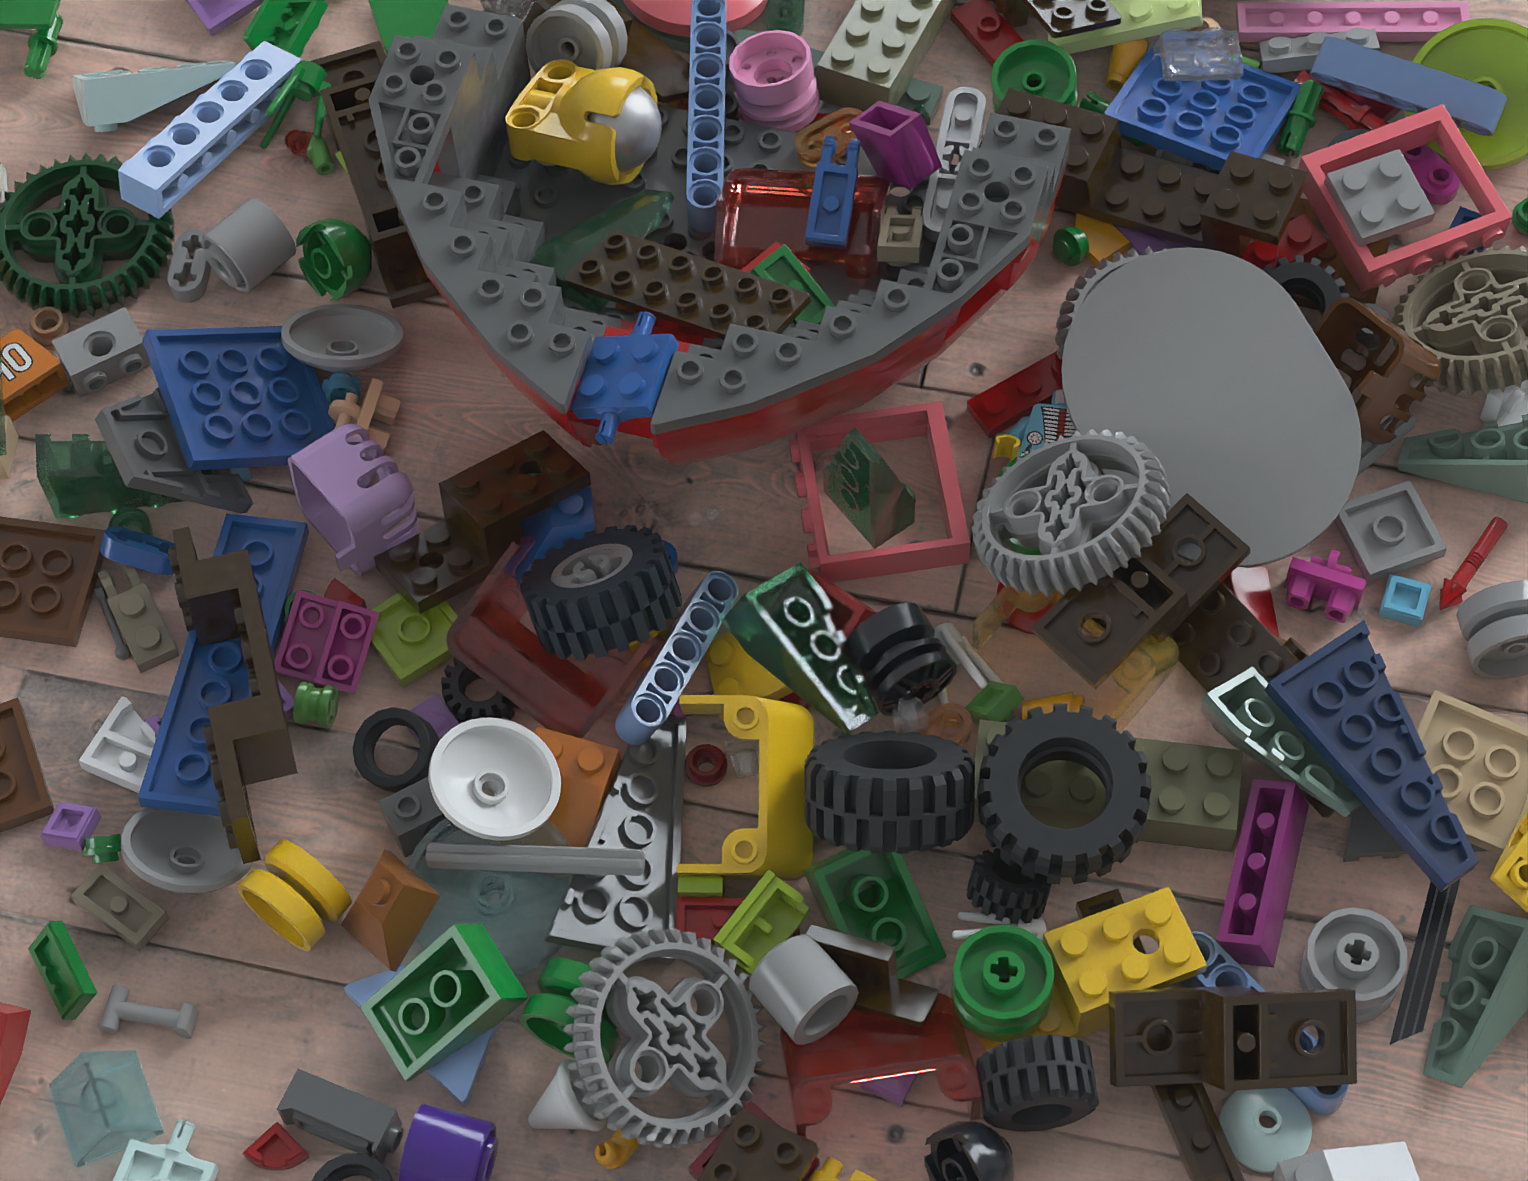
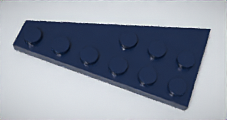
M1363 620L1271 680L1264 691L1439 891L1442 892L1472 871L1479 861L1457 815L1451 813L1441 793L1444 787L1437 773L1432 774L1424 757L1427 751L1399 692L1393 691L1385 675L1386 665L1381 654L1375 653L1368 639L1370 631L1365 620Z

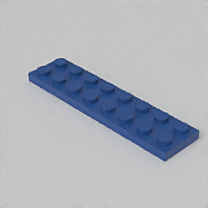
M226 513L213 557L248 550L261 599L272 655H274L285 617L287 598L292 593L309 535L308 525L306 522ZM195 630L189 631L138 795L141 807L220 816L217 802L220 799L211 773L210 763H212V759L207 749L203 726L211 725L207 707L252 697L248 681L249 673L245 665L240 643L242 642L241 637L200 646Z

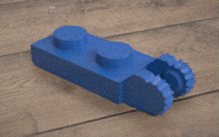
M826 136L821 162H817L805 232V245L846 250L858 179L857 166L860 140H850L847 146L846 166L832 164L833 156L836 153L835 137Z

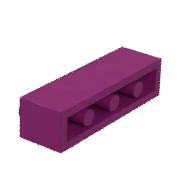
M1253 779L1216 939L1217 943L1238 964L1274 968L1309 805L1296 782Z

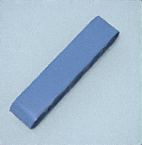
M1331 36L1324 38L1310 73L1314 79L1327 85L1415 114L1443 104L1458 128L1482 136H1492L1507 101L1506 95L1493 88Z
M722 571L710 572L687 598L616 718V731L625 742L631 745L646 743L666 721L679 695L683 692L737 599L739 593L738 586L729 574Z
M1191 932L1207 963V969L1202 974L1181 981L1186 988L1240 985L1259 992H1266L1213 938L1203 932ZM1304 1029L1300 1035V1045L1304 1051H1308L1317 1044V1041ZM1349 1084L1332 1085L1336 1090V1093L1333 1095L1322 1094L1315 1086L1291 1087L1287 1089L1295 1094L1311 1112L1324 1116L1338 1111L1343 1103Z

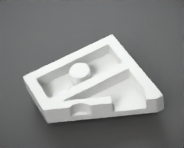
M122 696L79 759L82 770L139 793L155 744L156 734L146 721L143 722L135 712L128 698Z

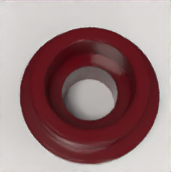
M701 744L687 754L685 758V773L694 784L704 787L713 786L722 781L726 776L728 770L727 758L718 747L711 744ZM703 763H710L714 766L710 771L699 770V766Z

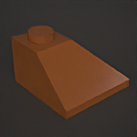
M384 849L342 921L341 926L389 970L396 972L441 895L391 851Z

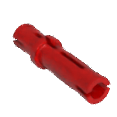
M1303 70L1299 73L1294 81L1302 85V83L1308 80H1313L1323 85L1324 93L1318 107L1348 125L1349 130L1364 129L1372 131L1389 124L1375 115L1372 107L1366 104L1361 106L1337 89L1314 79L1308 70Z

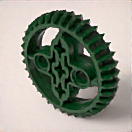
M85 153L81 160H76L71 155L68 162L64 163L54 159L53 166L45 168L40 164L39 173L33 175L26 172V181L24 183L14 181L15 192H4L5 199L8 202L0 203V281L3 282L11 295L15 294L16 299L21 303L27 302L33 311L39 307H54L60 310L62 314H67L68 311H71L72 315L78 319L82 311H88L94 317L96 309L103 308L109 313L112 304L118 303L124 307L126 297L131 296L138 299V289L150 290L149 278L160 279L159 268L167 267V255L172 254V242L175 241V222L171 208L160 218L147 213L149 220H139L127 208L109 207L108 196L103 188L120 191L118 170L122 163L116 156L107 162V159L102 154L95 160H92ZM62 194L60 209L36 210L45 202ZM14 250H24L25 253L29 254L37 262L55 263V275L61 284L43 281L28 274L19 265ZM130 259L118 270L102 277L104 261Z

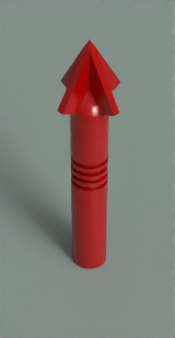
M1494 517L1451 580L1444 578L1443 588L1440 589V610L1463 602L1462 595L1467 592L1465 588L1508 527L1504 519Z

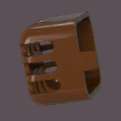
M1342 297L1328 308L1313 331L1335 367L1351 378V386L1348 388L1351 394L1362 381L1357 388L1362 393V396L1355 404L1360 422L1361 438L1373 444H1387L1397 437L1394 432L1396 424L1400 420L1407 423L1412 417L1409 412L1411 403L1414 400L1423 402L1427 396L1424 392V386L1430 379L1438 381L1441 373L1440 362L1431 351L1424 348L1421 343L1409 336L1385 316L1353 298ZM1367 328L1378 335L1381 340L1379 347L1375 350H1370L1356 341V334L1359 330ZM1391 337L1395 338L1398 342L1397 347L1383 365L1378 366L1377 359L1389 343ZM1352 348L1366 358L1365 367L1361 370H1355L1341 361L1343 352ZM1418 373L1425 375L1416 388L1410 386V381L1414 375ZM1385 416H1394L1386 429L1380 427V422Z

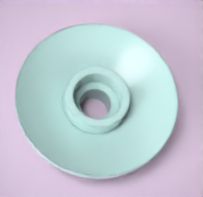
M1286 1088L1237 1090L1227 1099L1219 1117V1122L1237 1163L1255 1172L1274 1173L1279 1161L1304 1155L1310 1145L1312 1137L1310 1115L1302 1101ZM1270 1116L1274 1119L1276 1125L1273 1128H1265L1260 1124L1259 1118Z

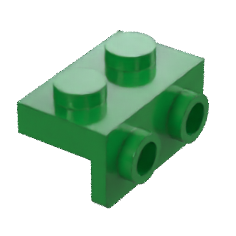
M263 0L246 29L243 40L252 51L262 42L266 41L300 58L314 30L319 26L328 5L324 0Z

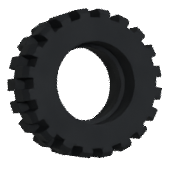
M1067 703L1053 704V712L1046 714L1043 713L1041 706L1028 710L1026 720L1021 721L1015 717L1005 725V733L1003 735H995L989 744L988 755L983 756L979 772L977 799L980 824H983L986 829L985 837L991 847H998L1001 850L1000 858L1005 863L1012 866L1016 862L1022 866L1021 874L1031 879H1034L1036 873L1047 876V883L1060 885L1061 878L1072 877L1073 884L1087 882L1088 875L1094 872L1098 877H1101L1111 871L1114 862L1122 863L1130 855L1133 844L1138 843L1143 833L1152 790L1151 776L1146 773L1147 760L1143 751L1136 752L1134 749L1136 739L1128 730L1120 734L1116 730L1117 721L1107 714L1103 716L1102 720L1092 717L1093 708L1080 705L1079 713L1067 711ZM1066 760L1079 763L1093 771L1103 783L1106 790L1105 807L1098 818L1082 827L1073 829L1050 827L1035 819L1022 803L1021 786L1025 776L1037 766L1050 761Z
M872 731L860 732L857 735L846 734L839 736L838 739H828L823 741L821 745H816L805 760V822L818 839L826 840L830 845L836 847L844 846L847 850L857 852L866 850L877 854H883L884 852L906 854L909 851L917 850L924 852L930 851L933 847L937 846L941 848L949 846L953 840H961L973 826L975 762L964 746H959L957 742L950 739L943 740L940 736L931 734L926 736L920 735L919 732L910 731L907 733L896 731L872 733Z

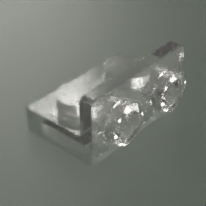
M1211 27L1203 31H1186L1184 28H1172L1162 32L1153 47L1154 55L1161 56L1164 81L1239 80L1243 75L1237 30L1224 31L1220 27Z

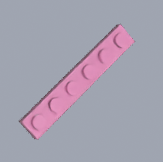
M1237 2L1236 6L1238 42L1268 41L1278 36L1288 38L1303 37L1315 32H1325L1328 34L1347 32L1357 27L1375 28L1378 42H1428L1433 36L1447 27L1470 20L1468 2Z

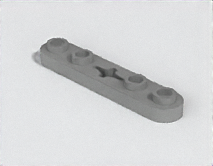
M959 87L951 91L946 98L936 145V152L942 167L930 176L922 216H924L923 234L927 239L935 243L938 241L964 150L972 151L973 147L979 148L985 118L986 99L983 93L976 88ZM954 154L959 155V162L957 167H955V175L949 174V165L953 161Z

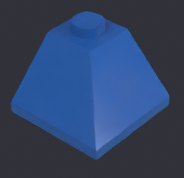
M591 487L584 488L521 521L527 558L515 564L517 592H521L520 583L523 582L521 577L524 571H531L530 564L535 559H545L544 552L552 547L556 549L562 548L564 546L563 541L573 537L575 541L585 537V532L595 530L597 534Z

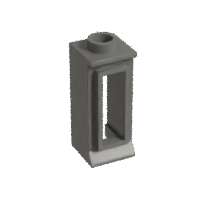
M297 1069L277 1107V1111L285 1125L296 1124L297 1128L356 1153L370 1157L374 1154L375 1159L383 1164L388 1153L393 1154L397 1150L404 1133V1129L401 1127L402 1122L396 1109L301 1069Z

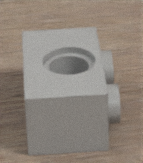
M126 307L51 341L59 361L79 398L89 393L98 392L106 385L127 375H134L144 367L151 365L142 342L143 338Z

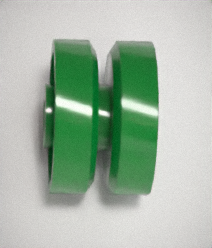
M1031 39L1015 43L1004 50L993 64L991 89L994 113L997 112L1009 88L1075 107L1078 105L1077 72L1074 61L1062 47L1050 41Z
M1006 924L985 927L966 939L956 954L951 987L954 1011L964 1027L980 1038L995 1042H1007L1023 1038L1036 1031L1047 1016L1055 976L1052 957L1042 941L1025 929Z
M551 958L546 963L537 981L541 993L533 994L528 999L520 1016L521 1025L543 1044L562 1054L575 1058L574 1052H567L563 1049L566 1044L573 1042V1034H568L563 1029L566 1025L574 1024L575 1019L565 1011L569 1006L578 1005V1002L570 993L576 988L584 987L578 977L584 972L591 971L589 965L566 958ZM607 998L600 1022V1041L605 1064L611 1061L620 1042L619 1033L616 1030L618 1028L607 1014Z

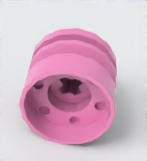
M764 31L746 38L735 47L729 58V70L733 87L736 91L740 118L743 122L796 132L814 120L820 110V95L817 89V80L814 76L810 47L804 38L788 31Z

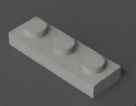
M1357 27L1347 32L1329 34L1315 32L1303 37L1288 38L1278 36L1268 41H1260L1259 54L1262 70L1268 73L1312 69L1326 36L1340 38L1380 51L1375 28Z

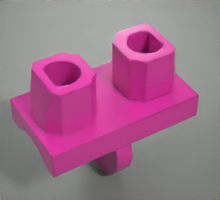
M1335 550L1331 551L1328 561L1314 556L1311 557L1310 562L1292 557L1284 588H1287L1286 605L1300 610L1308 609L1311 597L1327 601L1324 615L1328 619L1345 623L1352 610H1358L1367 580L1352 576V568L1337 564L1340 552Z

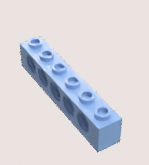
M266 41L262 42L252 52L247 53L243 60L229 73L222 75L212 88L205 94H201L195 103L181 115L176 116L170 125L156 137L151 138L146 146L135 156L122 164L118 170L121 199L157 218L164 215L272 117L267 116L266 110L291 76L295 65L301 59ZM281 105L277 108L274 114L280 109Z

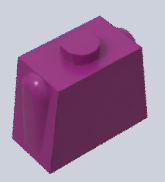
M879 100L849 122L879 178L912 189L942 167L921 113Z

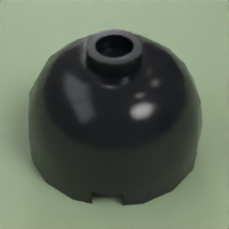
M958 1121L934 1132L926 1139L925 1145L931 1144V1154L924 1157L925 1168L930 1181L1014 1180L1012 1149L1009 1143L995 1130L981 1122Z

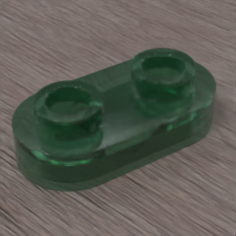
M768 0L766 8L767 31L782 30L793 32L800 36L804 31L805 0Z

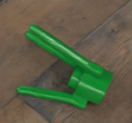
M306 60L299 61L295 65L291 76L266 110L267 116H272L281 105L260 143L262 149L268 147L296 98L302 101H311L313 97L318 96L314 137L317 139L321 137L325 109L320 90L331 87V84L325 82L327 73L321 66Z

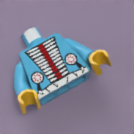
M1060 389L1053 392L1051 405L1040 403L1034 405L1030 416L1022 417L1007 434L997 436L992 459L996 460L997 457L1004 456L1010 458L1011 462L1015 457L1030 453V448L1037 450L1043 447L1045 441L1050 444L1057 441L1060 435L1064 438L1072 437L1076 429L1067 411L1063 390Z

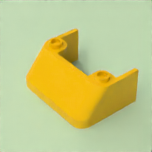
M679 695V704L683 714H724L726 729L733 737L746 741H759L758 828H741L731 832L724 840L722 846V864H677L678 876H721L723 880H760L769 869L781 880L791 881L804 877L803 869L813 864V833L805 822V760L814 748V722L810 712L798 704L750 695Z

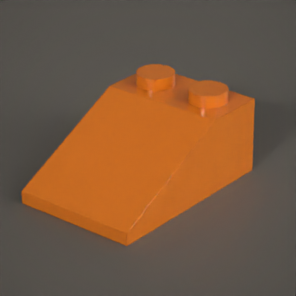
M537 726L534 733L549 747L559 767L561 776L559 800L549 819L539 829L518 839L503 840L500 844L584 847L620 765L619 749ZM533 872L568 883L572 876L569 873Z

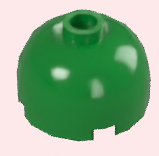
M328 218L312 223L299 231L296 247L302 245L304 257L298 259L299 265L307 282L316 293L324 296L327 291L332 296L330 300L336 301L364 285L372 270V246L369 239L356 226L346 220Z

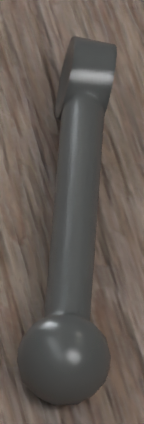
M101 585L94 588V592L116 644L115 656L120 660H127L131 656L128 645L124 644L114 615L107 603L108 597Z

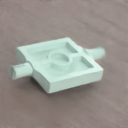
M178 1119L168 1144L151 1145L130 1139L113 1181H215L219 1168L215 1163L195 1158L186 1151L196 1126L188 1121L185 1123L184 1120Z

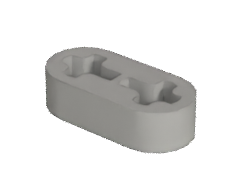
M199 230L187 231L177 239L167 275V282L173 297L183 303L194 302L204 295L211 271V266L205 257L201 244L205 233ZM195 246H200L201 248L196 249L194 258L191 259L189 252L194 251ZM188 273H191L193 281H189L186 287H181L180 284H185Z

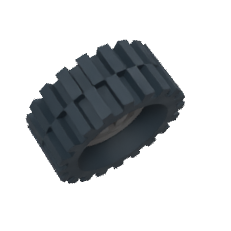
M626 525L622 531H618L617 526L606 527L604 532L596 534L595 530L584 533V538L576 541L573 537L563 541L564 546L562 548L556 549L552 547L544 552L545 559H535L530 564L531 571H524L521 577L523 582L520 583V591L541 647H544L546 653L549 655L556 653L557 658L565 660L571 654H573L575 660H586L589 654L594 653L597 659L608 656V651L618 648L619 653L630 649L629 643L636 640L643 643L651 638L649 632L652 630L660 632L667 627L665 619H674L678 614L676 607H681L682 598L664 542L657 532L653 534L652 530L647 527H643L638 531L636 525Z

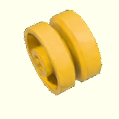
M280 839L263 858L267 871L253 868L236 888L248 907L274 932L297 948L309 952L326 933L321 919L336 922L352 904V900L343 885L319 861L294 843Z

